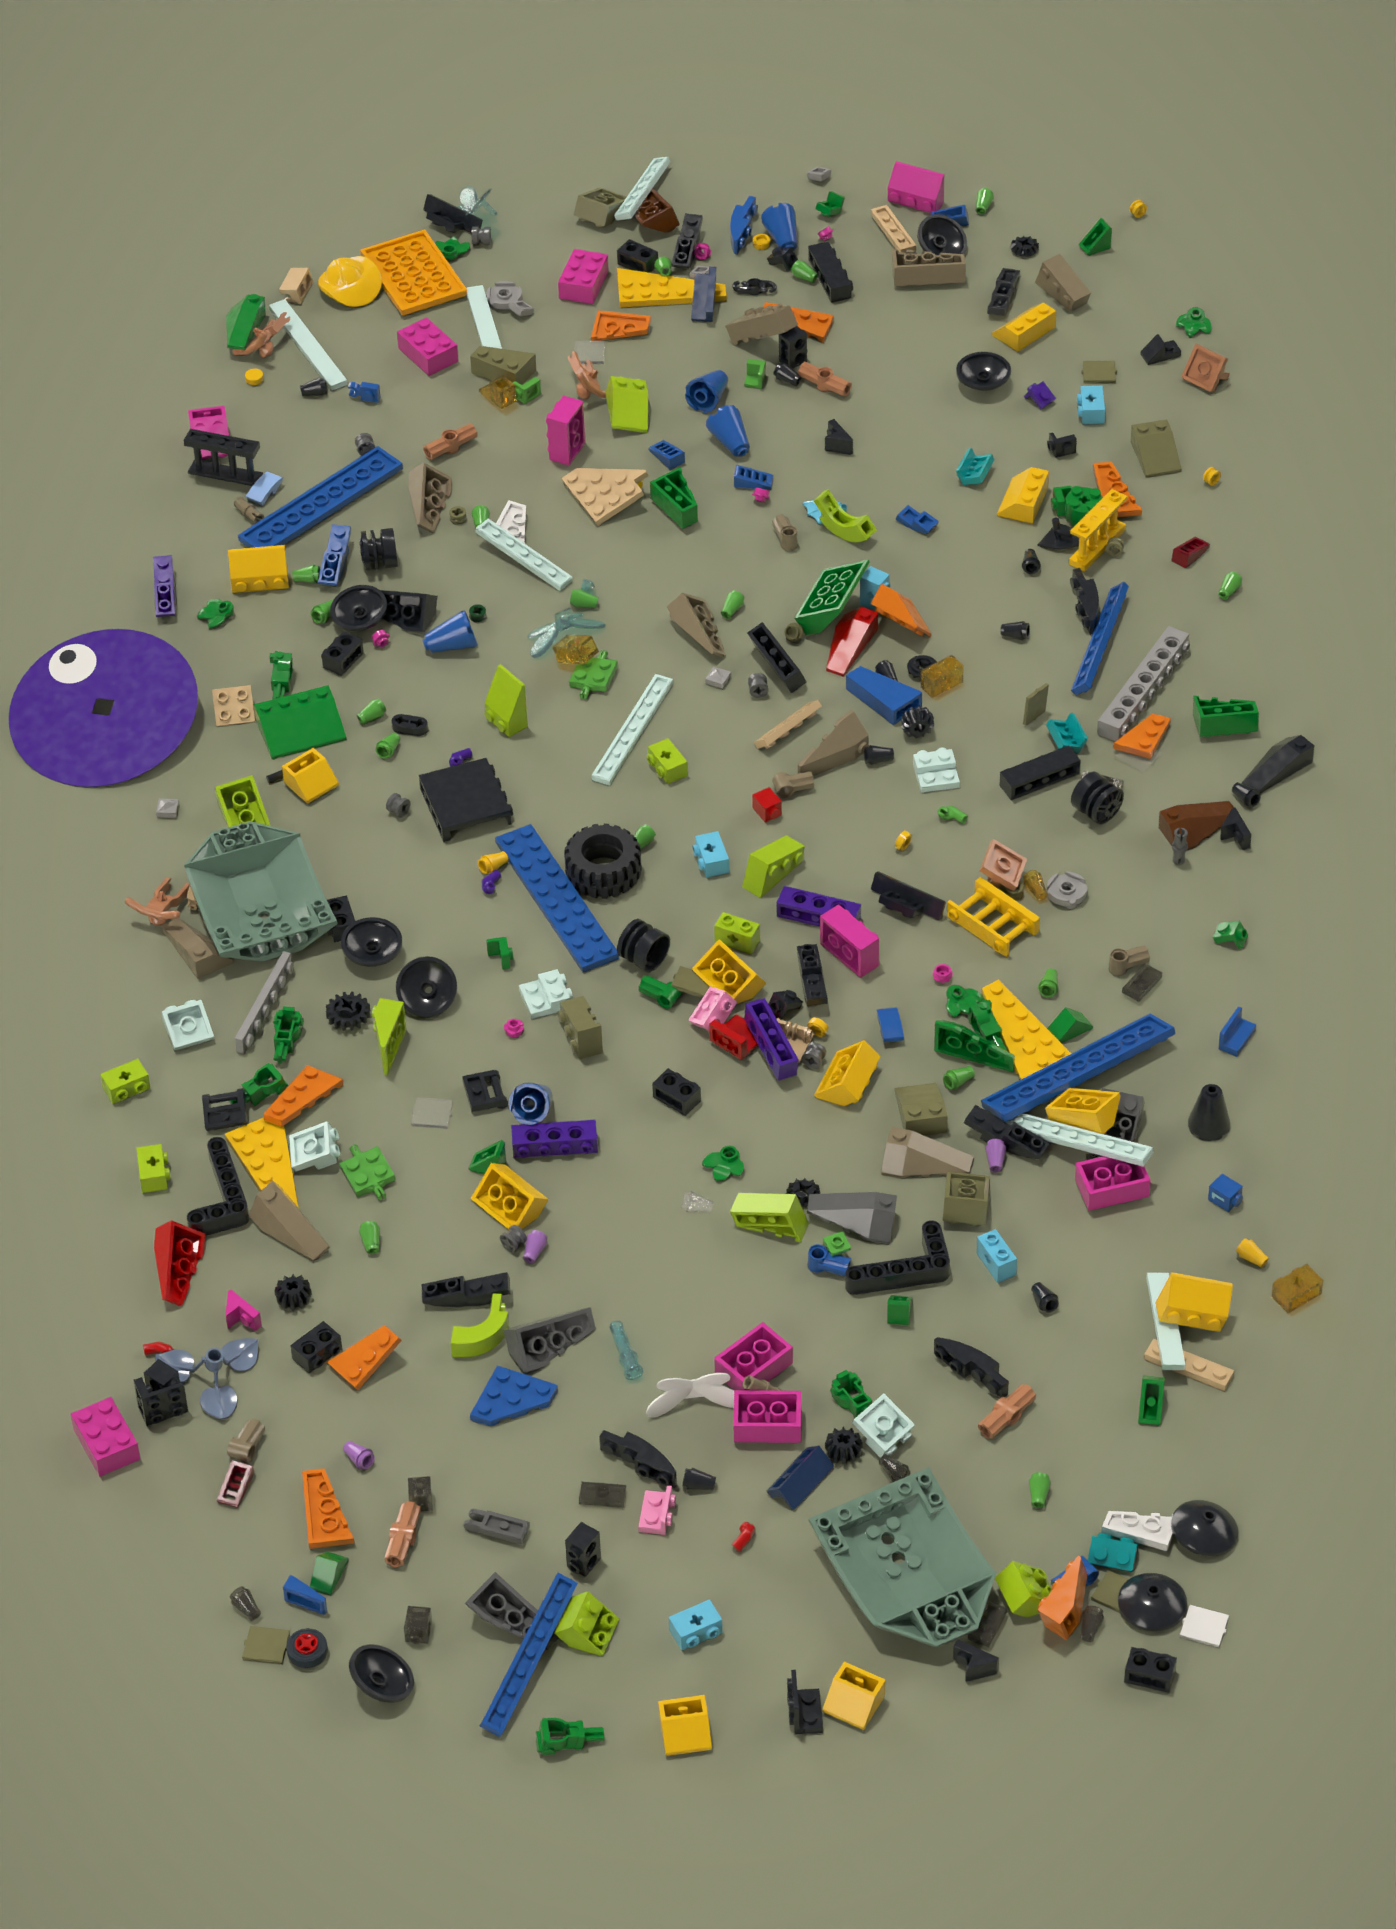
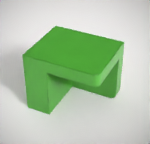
M748 359L744 386L762 389L766 376V361Z

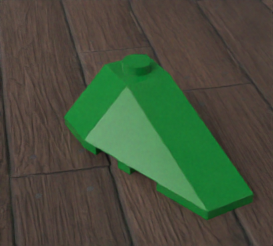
M248 294L230 309L226 316L227 348L246 349L255 334L253 329L258 328L266 316L264 296Z
M936 1020L934 1051L1014 1072L1015 1056L961 1024L946 1020Z

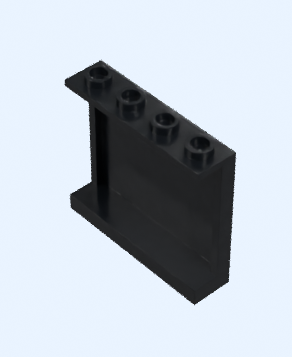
M487 758L419 775L420 791L443 842L451 840L450 831L505 817L508 825L511 824V816H513L512 806L507 804L506 793L501 791L500 779L495 778L494 766L489 764Z

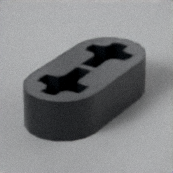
M397 714L391 720L392 729L397 733L422 736L428 732V722L423 717Z

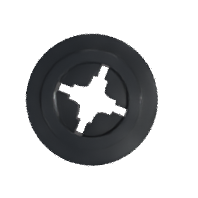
M1023 235L1022 238L1016 237V240H1012L1011 251L1018 256H1032L1039 250V243H1037L1036 239H1032L1031 236L1025 237Z
M927 655L915 656L907 663L908 674H912L913 678L920 677L921 680L923 677L929 679L930 676H935L938 670V663L934 658Z
M796 1178L794 1183H789L786 1194H796L801 1207H807L809 1195L820 1194V1188L818 1184H815L814 1180L807 1181L806 1178L803 1180ZM801 1188L804 1191H807V1196L803 1192H800Z

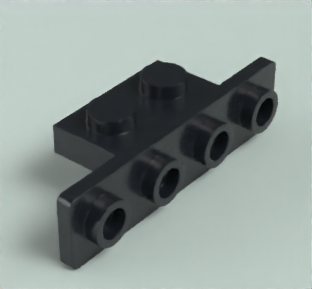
M431 194L426 196L423 210L427 212L426 219L432 221V224L443 226L446 228V231L452 233L465 230L472 234V227H479L481 229L483 222L481 218Z
M875 872L871 890L881 894L878 902L885 905L887 909L897 910L908 918L924 913L937 920L942 919L946 905L944 900L884 873Z

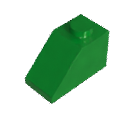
M1143 1375L1138 1423L1160 1425L1165 1385L1164 1377Z

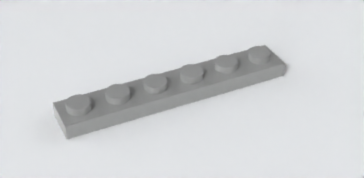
M283 951L235 1037L236 1052L244 1054L247 1048L252 1045L255 1033L260 1031L264 1017H267L269 1014L270 1006L276 1002L280 988L284 987L288 974H291L293 971L294 963L291 960V953Z

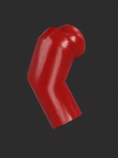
M163 1342L143 1344L145 1355L174 1350L171 1345Z
M743 1522L740 1525L739 1530L742 1533L731 1544L739 1552L749 1543L756 1531L754 1525L749 1522Z

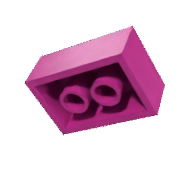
M574 249L558 281L559 298L593 304L609 272L608 254Z
M427 317L397 331L398 348L428 376L459 361L457 344Z
M563 395L560 401L556 402L552 412L548 413L546 417L549 443L547 450L549 452V460L570 465L585 445L583 401Z
M839 904L820 916V944L860 978L879 966L880 940L876 933L871 932L861 921L854 918L848 910H845Z
M1105 1156L1076 1163L1075 1181L1088 1211L1150 1196L1151 1180L1145 1166Z
M762 1322L714 1358L715 1373L728 1374L730 1380L726 1384L733 1390H747L743 1387V1380L746 1376H753L756 1379L769 1382L792 1365L793 1347Z
M734 1390V1442L801 1443V1391Z
M112 1397L70 1414L73 1430L99 1477L140 1460L138 1443Z

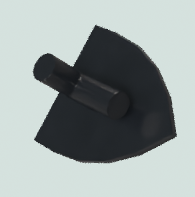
M1055 517L1052 519L1053 527L1037 544L1044 548L1067 549L1079 546V537L1070 534L1072 527L1060 524L1059 518Z

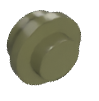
M790 623L785 628V637L791 642H797L803 636V628L798 623Z

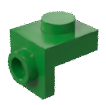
M830 191L827 200L818 202L815 209L826 217L840 214L845 197Z
M1071 486L1053 488L1051 507L1055 509L1057 516L1065 515L1066 496L1071 491Z
M1240 920L1223 922L1218 924L1212 938L1216 943L1234 941L1238 949L1243 948L1248 933Z
M507 937L487 939L488 956L500 955L502 969H509L510 960H513L512 947L508 948Z

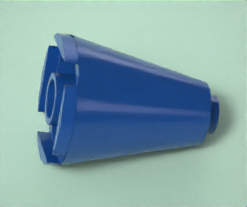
M778 203L779 206L774 208L773 205L768 207L761 215L762 224L778 247H792L795 250L797 248V227L794 207L788 203Z
M716 370L691 380L685 387L687 403L694 410L704 411L703 413H708L715 409L728 383L726 373Z
M734 405L720 407L717 409L718 413L714 416L711 414L708 417L706 427L734 456L742 457L748 453L750 445L740 411Z
M465 610L457 613L425 634V639H423L426 650L430 649L431 653L478 646Z
M535 1083L520 1084L511 1092L509 1097L510 1112L513 1113L517 1121L523 1124L534 1125L539 1123L549 1113L552 1092L545 1085Z

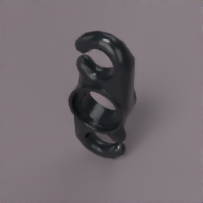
M757 278L749 279L747 282L742 281L741 284L743 286L741 287L737 286L740 284V281H735L732 284L734 291L750 295L768 292L766 287H772L769 290L770 293L775 292L777 289L774 282Z

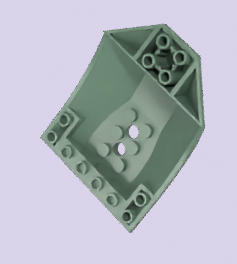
M251 821L240 823L236 826L212 832L184 865L197 905L220 957L261 962L280 957L283 951L295 953L303 950L337 925V920L314 873L300 833ZM263 914L269 915V917L265 919H262L259 916Z
M929 1467L808 1519L848 1592L863 1614L875 1627L936 1648L978 1629L996 1572L966 1532ZM883 1536H890L894 1542L887 1545L882 1542L881 1538ZM900 1553L904 1556L905 1561L897 1564L893 1562L892 1555Z

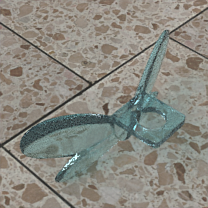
M466 186L461 190L459 198L462 205L457 207L466 211V215L474 213L481 206L491 215L496 216L498 214L485 201L492 189L487 190L479 199L477 192L472 186Z
M571 608L562 610L554 615L555 621L553 623L541 626L528 634V638L538 637L531 649V656L536 658L543 655L552 646L558 633L570 627L600 629L606 625L598 620L582 619L583 613H572Z

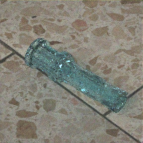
M614 1321L610 1324L609 1328L620 1353L619 1362L625 1369L624 1376L628 1380L638 1379L644 1372L642 1366L638 1364V1355L630 1346L623 1323L621 1321Z

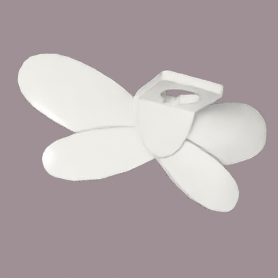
M714 1373L692 1380L682 1378L661 1380L657 1383V1388L666 1392L648 1406L646 1413L651 1418L659 1417L672 1410L683 1399L705 1397L719 1405L734 1408V1390L722 1385L730 1380V1376L726 1373Z

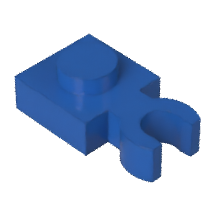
M350 382L348 386L351 389L349 392L351 397L361 396V400L379 403L381 399L379 384L362 382L359 385L356 382Z

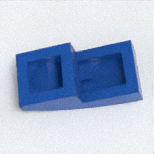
M909 505L896 517V520L906 527L928 534L939 523L938 520L927 512L923 511L920 514Z
M897 1007L877 1009V1018L883 1042L904 1040Z

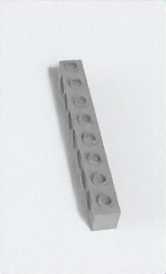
M1170 626L1166 628L1099 718L1097 735L1116 742L1128 732L1131 724H1135L1140 712H1144L1148 701L1154 698L1157 689L1163 686L1165 678L1171 675L1173 667L1178 665L1182 655L1188 652L1190 648L1189 633Z

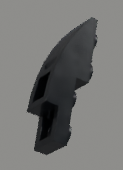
M685 213L680 237H678L672 267L690 268L695 257L694 250L700 240L702 215Z
M1076 568L1073 569L1072 577L1070 578L1072 589L1075 588L1078 603L1075 604V610L1077 615L1081 616L1083 627L1087 628L1091 635L1098 621V590L1094 579L1086 580L1081 569Z
M817 944L797 946L799 970L807 1006L828 1004Z
M977 1105L973 1107L964 1121V1124L982 1134L981 1140L988 1142L992 1139H1000L1004 1141L1007 1152L1018 1156L1040 1159L1050 1144L1016 1122L1009 1125Z
M508 1272L471 1280H465L464 1276H458L421 1284L423 1304L441 1307L492 1304L493 1294H502V1296L511 1294Z
M940 1337L934 1339L935 1356L948 1364L953 1372L960 1374L964 1379L971 1374L976 1381L983 1383L992 1394H996L999 1398L1008 1395L1009 1381L999 1374V1363L967 1344Z
M606 1430L602 1431L599 1436L600 1450L606 1454L622 1458L628 1463H634L635 1472L642 1477L656 1480L664 1486L668 1485L673 1488L677 1486L676 1470L669 1460L649 1442L628 1431L624 1437Z

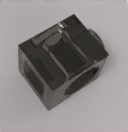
M430 1476L408 1478L409 1501L415 1502L420 1506L421 1511H433Z
M408 1606L404 1625L405 1642L428 1644L432 1625L431 1608Z

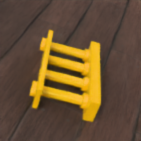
M1111 489L1070 530V534L1079 537V549L1069 558V565L1080 568L1085 572L1106 550L1108 540L1113 537L1118 538L1126 530V524L1118 521L1117 515L1118 508L1128 499V496Z
M982 877L975 880V894L958 906L951 900L947 902V916L950 920L964 927L1005 957L1009 956L1010 942L1022 932L1028 931L1034 936L1040 932V917ZM979 900H983L988 904L974 916L966 911ZM994 910L1003 914L990 926L981 922L982 919ZM1009 920L1018 924L1017 927L1004 937L996 932Z

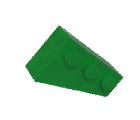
M681 467L650 482V499L682 529L698 522L697 503L691 490L688 488L687 480L682 474Z
M1193 695V717L1200 737L1258 732L1259 711L1255 701L1230 699V702L1218 701L1216 697H1212L1211 700L1199 699V696Z

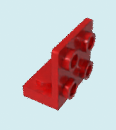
M737 1014L725 1024L715 1019L709 1024L710 1041L741 1060L758 1046L744 1018Z

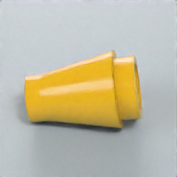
M504 851L483 855L478 860V867L483 874H490L508 862V855Z
M1243 1239L1236 1249L1240 1258L1254 1263L1261 1268L1269 1260V1257L1262 1252L1252 1239Z

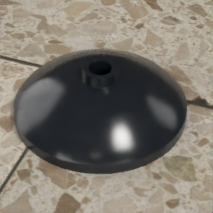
M934 214L926 217L920 223L917 230V238L924 252H931L935 255L940 253H965L967 249L966 234L955 220L945 215Z
M975 352L966 355L958 362L956 375L962 384L971 389L989 391L1001 387L1009 380L1011 366L1004 357L998 354Z
M356 585L343 590L334 598L330 613L338 627L347 631H363L375 626L383 619L387 611V601L385 595L379 589L369 585Z
M368 917L353 922L345 929L341 938V947L344 955L353 963L366 967H376L387 964L397 957L402 948V935L397 926L392 922L382 918Z
M430 956L416 958L407 963L397 977V998L400 1002H404V1009L415 1016L426 1018L437 1016L446 1011L456 997V976L451 967L441 959ZM427 987L432 988V991L430 993L425 992V989Z
M1192 1500L1185 1502L1175 1510L1171 1519V1529L1177 1541L1189 1551L1199 1555H1223L1235 1546L1238 1539V1526L1233 1516L1220 1505L1210 1501Z
M1142 1573L1130 1578L1122 1585L1118 1595V1607L1124 1619L1134 1627L1146 1631H1163L1174 1627L1182 1620L1187 1609V1597L1183 1588L1174 1579L1158 1573Z
M368 1644L357 1648L350 1657L349 1671L358 1688L369 1697L381 1702L395 1703L406 1699L414 1687L413 1673L406 1661L391 1649L380 1645Z

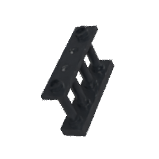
M190 429L183 440L184 446L192 447L194 450L195 459L188 469V474L253 486L263 475V472L254 471L253 459L260 449L259 441ZM201 449L211 451L212 463L202 461ZM218 453L228 454L229 466L219 463ZM236 456L245 457L247 469L237 468Z

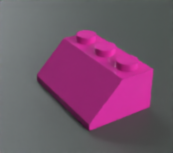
M896 161L888 184L887 201L929 213L937 211L944 203L945 174Z

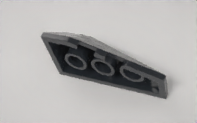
M380 590L385 595L387 601V611L383 619L406 631H426L436 615L438 596Z
M1302 735L1285 738L1269 749L1241 784L1255 788L1261 794L1313 763L1315 745Z

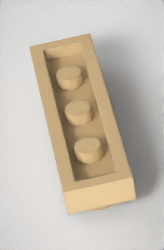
M887 205L871 209V216L895 249H898V252L916 251L915 242Z
M819 700L808 702L754 742L757 749L772 747L776 744V739H782L790 734L789 730L791 728L795 729L803 724L802 720L815 716L817 714L816 710L822 706Z
M1153 1339L1144 1354V1360L1162 1366L1158 1342L1156 1339ZM1183 1350L1185 1370L1172 1371L1223 1391L1227 1389L1234 1376V1370Z

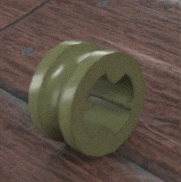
M456 506L450 509V521L453 524H462L466 521L465 508Z
M1110 538L1107 542L1106 552L1111 556L1121 555L1124 542L1120 538Z
M1019 882L1014 891L1005 887V894L1014 900L1021 899L1023 896V884Z

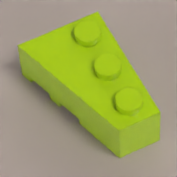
M786 835L750 853L742 888L762 898L803 861L805 846Z
M738 1193L730 1210L737 1227L763 1233V1230L775 1232L777 1237L782 1238L783 1235L795 1237L797 1242H802L809 1225L796 1194Z

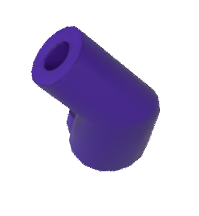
M467 748L452 753L449 760L450 767L462 764L463 760L473 757L471 749Z
M494 870L482 879L481 883L484 893L492 894L494 892V883L501 878L498 870Z

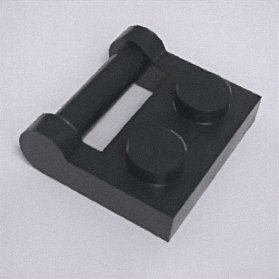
M490 1070L462 1076L471 1112L494 1107L503 1109L508 1106L507 1097L504 1096L500 1085L499 1071ZM487 1081L492 1083L495 1097L490 1098L486 1085Z
M244 1088L229 1093L211 1096L209 1094L202 1095L206 1131L248 1124ZM238 1100V1103L211 1108V1104Z

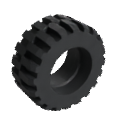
M606 823L604 825L593 824L592 827L588 828L586 826L582 828L581 832L577 831L567 842L564 850L565 873L577 891L580 890L581 894H589L592 898H597L598 896L602 897V899L608 898V896L616 897L621 892L623 894L627 892L629 887L632 888L640 878V844L637 842L636 837L633 834L630 835V832L625 828L622 830L620 826H610V824ZM604 857L616 860L609 864H595L590 862L594 859Z

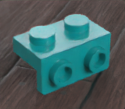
M968 448L956 469L957 476L962 484L982 483L995 460L993 455L976 456L973 449Z
M1070 713L1066 721L1049 719L1046 724L1059 749L1069 745L1075 753H1080L1088 740L1074 713Z
M1104 1533L1092 1536L1088 1561L1091 1564L1133 1572L1136 1552L1138 1551V1545L1134 1544L1133 1539L1121 1537L1120 1541L1111 1539L1112 1535Z

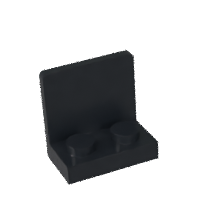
M142 1377L134 1379L137 1405L146 1426L157 1424L163 1420L188 1412L183 1382L152 1392L150 1385H145Z
M791 1670V1678H787L789 1725H794L795 1735L823 1733L819 1688L797 1690L796 1670Z

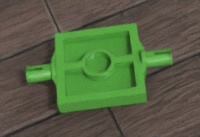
M601 650L597 658L580 657L569 680V686L582 690L579 694L581 699H587L591 691H607L618 668V661L606 659L608 655L606 650L604 652Z
M354 1144V1148L353 1146L349 1148L353 1157L339 1163L341 1170L357 1197L375 1192L378 1200H382V1197L385 1199L386 1194L382 1188L396 1180L395 1174L378 1146L361 1153L358 1145Z

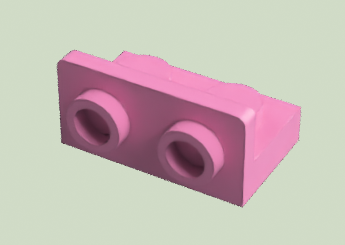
M710 986L688 1021L709 1032V1024L714 1019L724 1024L737 1002L725 991Z
M667 1486L666 1492L645 1490L638 1526L639 1532L666 1535L667 1526L672 1524L670 1508H675L676 1495L672 1494V1486Z

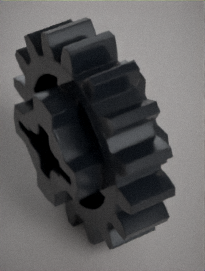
M353 991L350 995H347L346 992H343V996L336 994L335 1000L329 999V1004L326 1005V1018L329 1019L330 1025H335V1029L341 1026L343 1031L347 1027H350V1030L353 1031L354 1026L361 1028V1023H367V1018H370V1003L367 1002V998H362L360 993L354 996Z

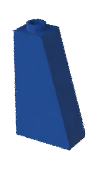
M862 666L850 671L846 675V689L893 725L901 721V716H904L905 711H910L911 706L914 709L919 705L922 707V692Z

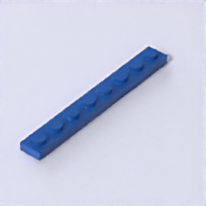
M1125 582L1110 588L1071 689L1075 695L1087 692L1092 687L1093 679L1097 674V668L1102 661V655L1107 648V642L1112 635V629L1117 622V616L1127 596L1126 593L1129 586Z
M557 1572L480 1724V1727L498 1737L502 1735L578 1584L574 1580Z

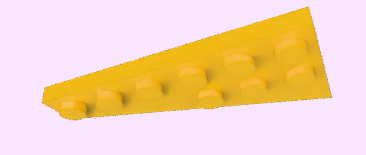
M617 268L620 308L693 303V279ZM716 283L714 302L727 301L725 284Z
M999 979L982 988V996L985 1000L991 1001V1012L1002 1029V1042L1007 1051L1015 1056L1014 1069L1020 1080L1071 1054Z
M263 1117L225 1133V1140L259 1192L270 1182L274 1181L284 1189L298 1207L284 1126L281 1127L268 1122Z

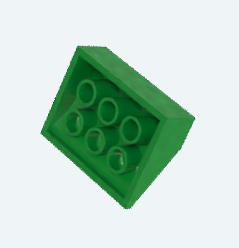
M869 560L822 570L794 618L803 628L805 635L821 633L842 612L868 567Z
M329 685L254 704L256 723L271 759L347 740Z

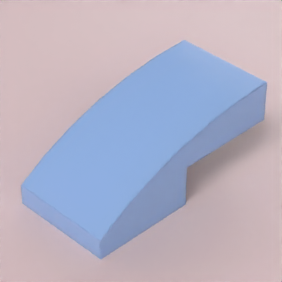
M265 472L247 493V500L263 506L271 493L275 494L283 478L270 472Z

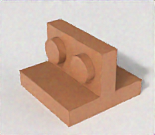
M1195 344L1181 378L1210 392H1214L1219 379L1228 380L1230 373L1224 371L1228 358L1199 344Z
M993 839L989 843L979 871L987 875L986 881L996 888H999L1002 884L1014 891L1018 886L1027 859Z

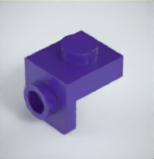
M1044 381L1038 385L1036 383L1030 385L1027 388L1028 392L1024 395L1025 399L1031 396L1040 410L1056 399Z

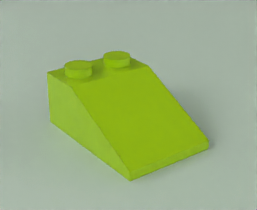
M611 376L605 392L611 428L647 433L648 389L646 380Z
M500 664L496 669L484 703V715L489 722L497 726L500 732H504L508 737H511L528 727L525 684Z
M253 775L215 787V796L227 827L250 821L271 826Z
M380 998L377 1006L374 1005L372 1009V1018L375 1020L373 1031L376 1032L383 1072L385 1075H388L406 1032L404 1002Z

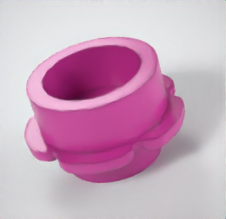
M828 226L817 233L820 237L819 240L823 239L826 241L832 237L831 232L833 230Z
M706 243L697 244L694 250L695 256L700 260L710 257L711 250L709 245Z
M755 488L754 493H752L755 496L754 500L759 502H765L770 498L769 491L765 489Z
M385 630L375 632L372 635L374 646L384 647L387 645L390 634L386 633Z
M946 964L937 965L932 973L934 980L940 983L950 981L953 976L951 968Z
M510 1019L507 1021V1024H504V1030L509 1037L516 1038L522 1034L524 1024L521 1020Z

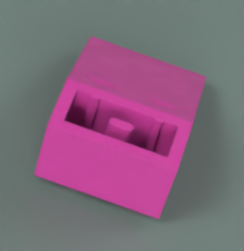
M225 406L188 410L190 429L229 436ZM201 449L202 460L211 458V451ZM218 453L219 457L228 456V454Z

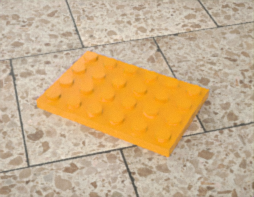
M425 229L360 249L361 256L367 257L376 264L382 278L381 286L402 316L467 296L466 287Z

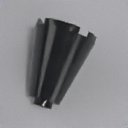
M1215 1084L1205 1085L1201 1089L1188 1118L1190 1132L1192 1134L1195 1133L1199 1139L1204 1141L1219 1140L1226 1132H1229L1230 1119L1222 1089Z

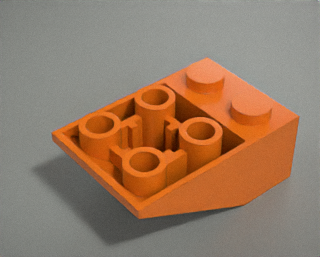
M881 583L870 603L876 607L875 611L920 636L926 634L931 637L930 630L912 600Z
M1079 1555L1074 1561L1071 1560L1068 1563L1065 1574L1061 1579L1058 1578L1054 1582L1048 1597H1044L1038 1605V1612L1044 1626L1066 1641L1081 1621L1087 1571Z

